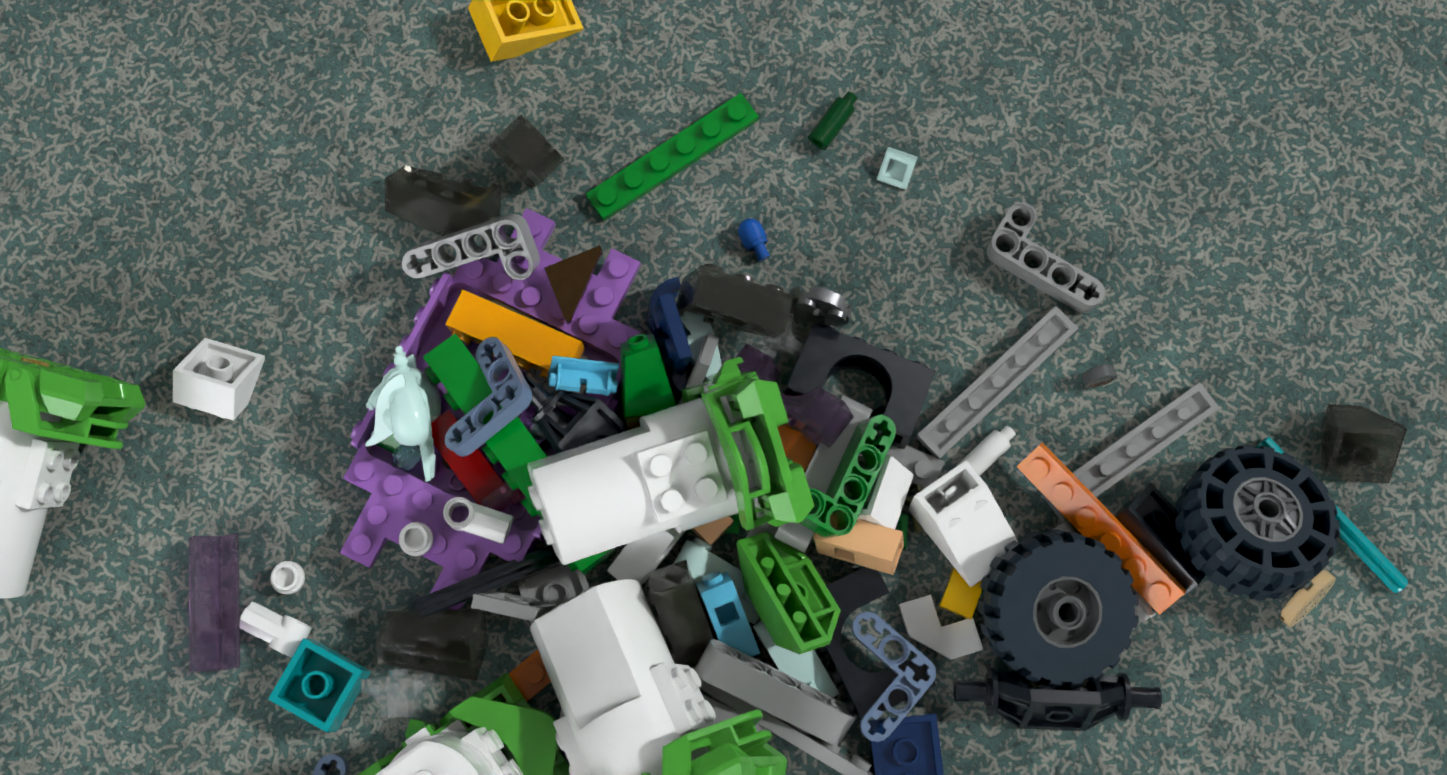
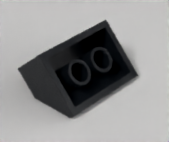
M1150 483L1114 516L1186 589L1185 594H1187L1201 583L1206 574L1194 567L1191 563L1192 558L1188 552L1185 553L1180 543L1182 536L1176 530L1175 518L1179 515L1176 509Z

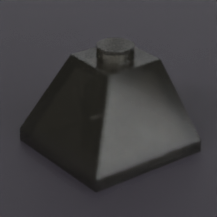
M1328 404L1321 427L1323 480L1389 483L1407 432L1406 427L1363 406Z

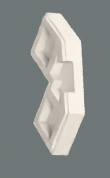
M931 595L898 604L907 636L912 640L925 645L949 660L983 650L973 617L970 620L966 619L941 627Z

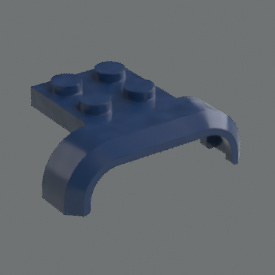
M675 277L661 283L653 292L647 308V320L651 334L653 333L671 391L678 399H681V389H684L687 385V379L683 373L692 357V352L674 300L678 296L677 292L681 289L679 278Z
M936 714L906 716L888 738L880 742L870 741L874 775H944ZM885 719L868 720L871 726L869 733L871 735L875 732L882 734L885 729L881 725Z

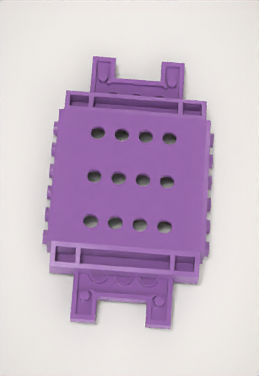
M526 208L522 217L525 218L539 252L540 263L537 269L524 280L512 279L506 273L499 257L497 263L487 258H481L460 265L453 277L451 274L444 272L441 279L437 278L433 282L429 292L431 297L426 306L420 307L414 318L415 326L410 335H405L399 345L406 352V357L412 354L415 356L416 368L425 372L424 369L429 365L423 356L453 334L445 324L463 289L490 302L497 300L570 337L582 341L585 347L583 354L588 360L619 363L615 379L618 381L616 394L610 393L609 396L585 393L586 396L599 398L609 409L616 413L620 403L618 399L620 397L621 343L627 342L632 336L641 333L614 320V317L641 267V262L611 249L597 276L592 274L591 281L577 307L572 323L567 324L544 267L562 261V259L543 251L556 226L555 221ZM514 229L510 238H517L516 229ZM520 255L516 256L515 259L518 266L528 269L529 263L527 259ZM473 341L469 345L464 344L477 361L476 350L480 344ZM390 363L387 366L383 374V377L390 369L394 368L396 365ZM509 369L504 370L500 374L498 381L503 380L507 376ZM520 369L521 372H522V374H523V376L525 377V376H526V371ZM441 382L438 383L437 388L441 400L440 415L450 410L457 420L461 419L465 414L461 408L456 411L452 409L443 396L446 393L444 385ZM530 403V406L521 413L520 421L531 434V428L534 424L530 422V419L535 414L534 410L536 408ZM569 406L559 407L570 416L577 412V410ZM367 408L368 412L363 421H358L351 433V445L358 449V452L343 479L371 493V496L342 547L341 554L372 569L388 539L399 544L400 532L406 525L413 522L423 523L431 529L434 540L431 549L421 556L444 567L431 591L433 593L480 574L491 553L508 562L514 559L519 562L524 559L525 555L532 553L538 540L545 542L538 521L541 520V517L536 515L533 518L521 503L526 497L520 489L513 498H506L500 494L485 505V507L514 517L504 544L464 531L454 530L444 519L443 510L446 503L455 497H464L472 503H477L454 471L444 466V458L434 446V454L436 455L435 476L431 481L425 482L422 457L416 453L415 446L404 445L399 456L377 445L366 447V442L371 438V433L374 431L375 408L374 410ZM535 439V441H536L538 444H540V442L542 443V441H543V440H536V439ZM485 442L478 449L487 459V461L498 474V476L501 478V480L505 482L504 478L502 477V474L506 472V470L502 466L500 461L493 464L491 460L487 457L485 452L482 450V447L487 445ZM551 446L544 451L547 457L558 454ZM465 506L456 507L451 515L452 521L458 523L465 521L469 516V509ZM466 601L452 606L450 609L460 613Z

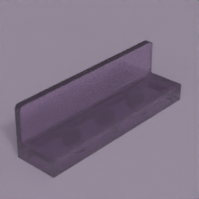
M238 533L224 536L189 537L190 672L224 671L240 667Z

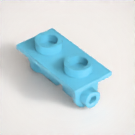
M552 356L547 376L548 385L555 387V390L579 392L580 384L586 385V393L609 396L610 393L616 394L618 381L615 379L619 363Z

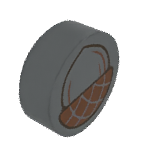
M1103 364L1087 370L1083 373L1082 378L1086 388H1095L1114 381L1117 378V374L1113 365Z

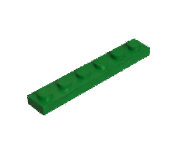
M739 93L587 192L586 197L603 222H605L758 122L759 116L742 93Z

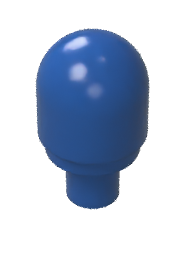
M753 218L743 220L738 227V235L744 247L749 252L754 251L759 262L766 260L770 257V254L765 246L768 242L767 234L761 223Z

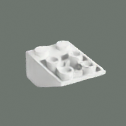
M967 460L914 495L908 509L970 588L991 573L993 568L989 566L995 556L1001 558L1006 553L1004 550L1005 546L1012 541L1018 542L990 489Z

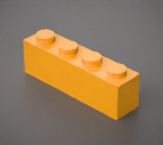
M463 289L445 324L466 345H469L471 341L481 344L489 337L498 338L510 349L520 369L528 371L532 367L541 371L540 376L547 380L552 356L580 359L585 350L582 341Z

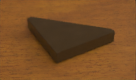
M601 246L544 267L567 324L572 323L573 316L581 299H583L598 260L603 254Z

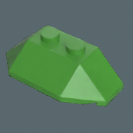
M768 532L738 540L736 545L745 592L775 645L797 654L829 645L841 610L810 558L792 546L776 540L775 536Z

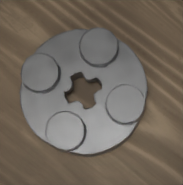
M802 286L791 289L786 304L789 309L787 316L790 319L798 322L817 323L822 326L827 325L835 329L838 326L848 324L853 307L851 304L848 307L844 305L846 299L831 290L811 286L809 292H800Z

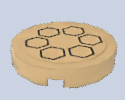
M1322 570L1310 581L1312 584L1307 589H1299L1281 611L1280 620L1289 628L1297 624L1323 599L1334 585L1336 578L1327 570Z

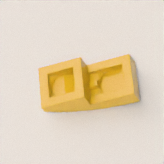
M953 566L939 607L970 620L982 592V588H980L982 580L970 588Z

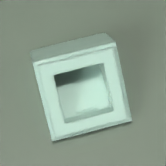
M888 147L876 180L906 190L918 157Z

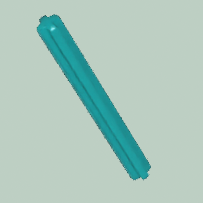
M1270 437L1264 438L1256 446V448L1260 446L1274 448L1275 452L1285 453ZM1336 506L1337 515L1335 519L1339 520V537L1392 592L1398 593L1408 585L1407 578Z

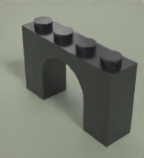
M814 323L787 385L783 401L813 413L826 381L833 374L845 369L865 371L874 376L885 391L886 406L883 415L892 419L896 427L895 438L891 445L905 449L913 433L936 371L928 368L922 362L902 358L892 350L872 346L859 337H850L839 333L831 326H822Z
M863 567L826 585L841 611L830 644L818 648L822 656L828 654L833 665L828 668L829 673L837 687L843 685L848 695L843 701L850 714L854 715L856 713L860 721L897 675L891 669L883 672L864 671L851 663L842 648L841 631L847 617L856 609L890 593L880 572L867 567ZM914 657L898 665V668L902 671L905 666L910 667L915 673L912 677L914 681L919 679L926 681L928 678L925 674L926 665L915 666L910 661ZM935 682L928 689L936 686ZM901 689L893 690L888 697L891 707L908 700L906 693ZM882 703L877 708L880 711L886 710Z

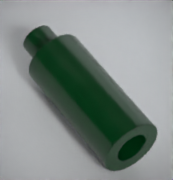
M848 91L843 98L837 97L808 135V139L812 144L821 150H826L855 112L853 104L857 100L856 95Z

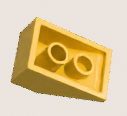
M472 0L468 6V10L491 62L518 57L584 29L572 0Z

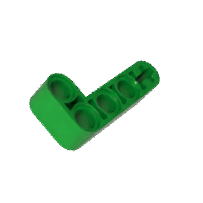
M876 415L863 420L857 425L826 493L824 494L817 489L809 488L814 507L799 524L826 538L842 536L851 532L895 438L896 427L892 419L885 415ZM859 454L866 460L865 469L861 468L858 464ZM846 483L852 489L851 499L847 498L844 493V485ZM832 513L837 516L839 522L836 530L830 524V515Z

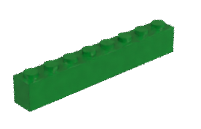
M456 333L423 356L429 365L424 371L435 385L440 382L444 385L448 392L443 396L454 411L461 408L466 415L493 393L480 365ZM494 411L490 412L485 417V419L483 420V424H486L491 420ZM517 416L487 440V445L482 447V450L493 464L500 461L506 470L502 477L510 488L514 491L519 487L526 498L521 503L533 518L539 515L543 519L541 511L536 510L529 494L528 487L532 486L527 467L528 463L546 458L547 456ZM613 548L567 565L572 572L579 569L585 575L617 550Z

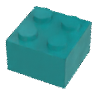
M303 638L268 700L327 733L337 732L372 671L314 639Z

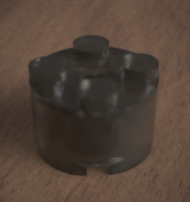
M521 114L489 145L531 189L535 186L538 187L565 161L559 152L552 148L546 138Z

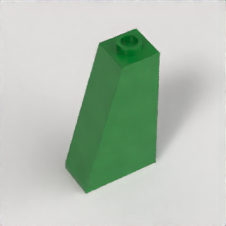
M653 333L649 335L638 334L629 338L627 342L621 343L620 419L625 423V417L649 415L676 406Z

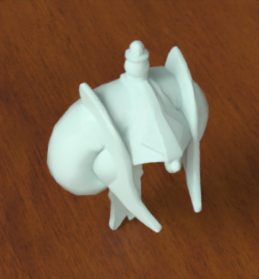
M396 346V352L393 353L396 366L384 375L382 382L373 390L366 403V407L369 410H374L375 408L374 431L371 433V438L366 442V447L375 445L392 434L395 440L402 445H419L425 482H428L435 476L436 455L434 454L431 423L440 415V394L437 385L432 382L427 373L416 368L415 356L412 354L406 357V352L403 351V348Z

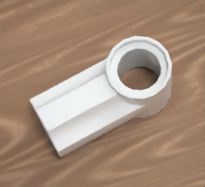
M464 497L450 499L443 510L444 519L454 530L464 531L501 544L505 543L514 518L512 515L472 503ZM465 506L469 509L468 518L460 523L452 521L451 515L456 507Z
M251 602L245 608L238 628L270 643L269 647L289 657H293L303 638H307L312 629L309 625L287 615L282 616L256 602Z

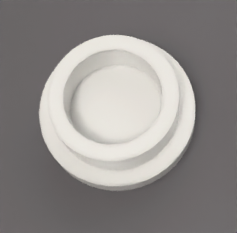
M410 523L400 532V547L408 555H424L433 545V533L423 523Z
M281 562L274 567L271 573V584L281 594L290 595L296 593L304 584V570L295 562Z

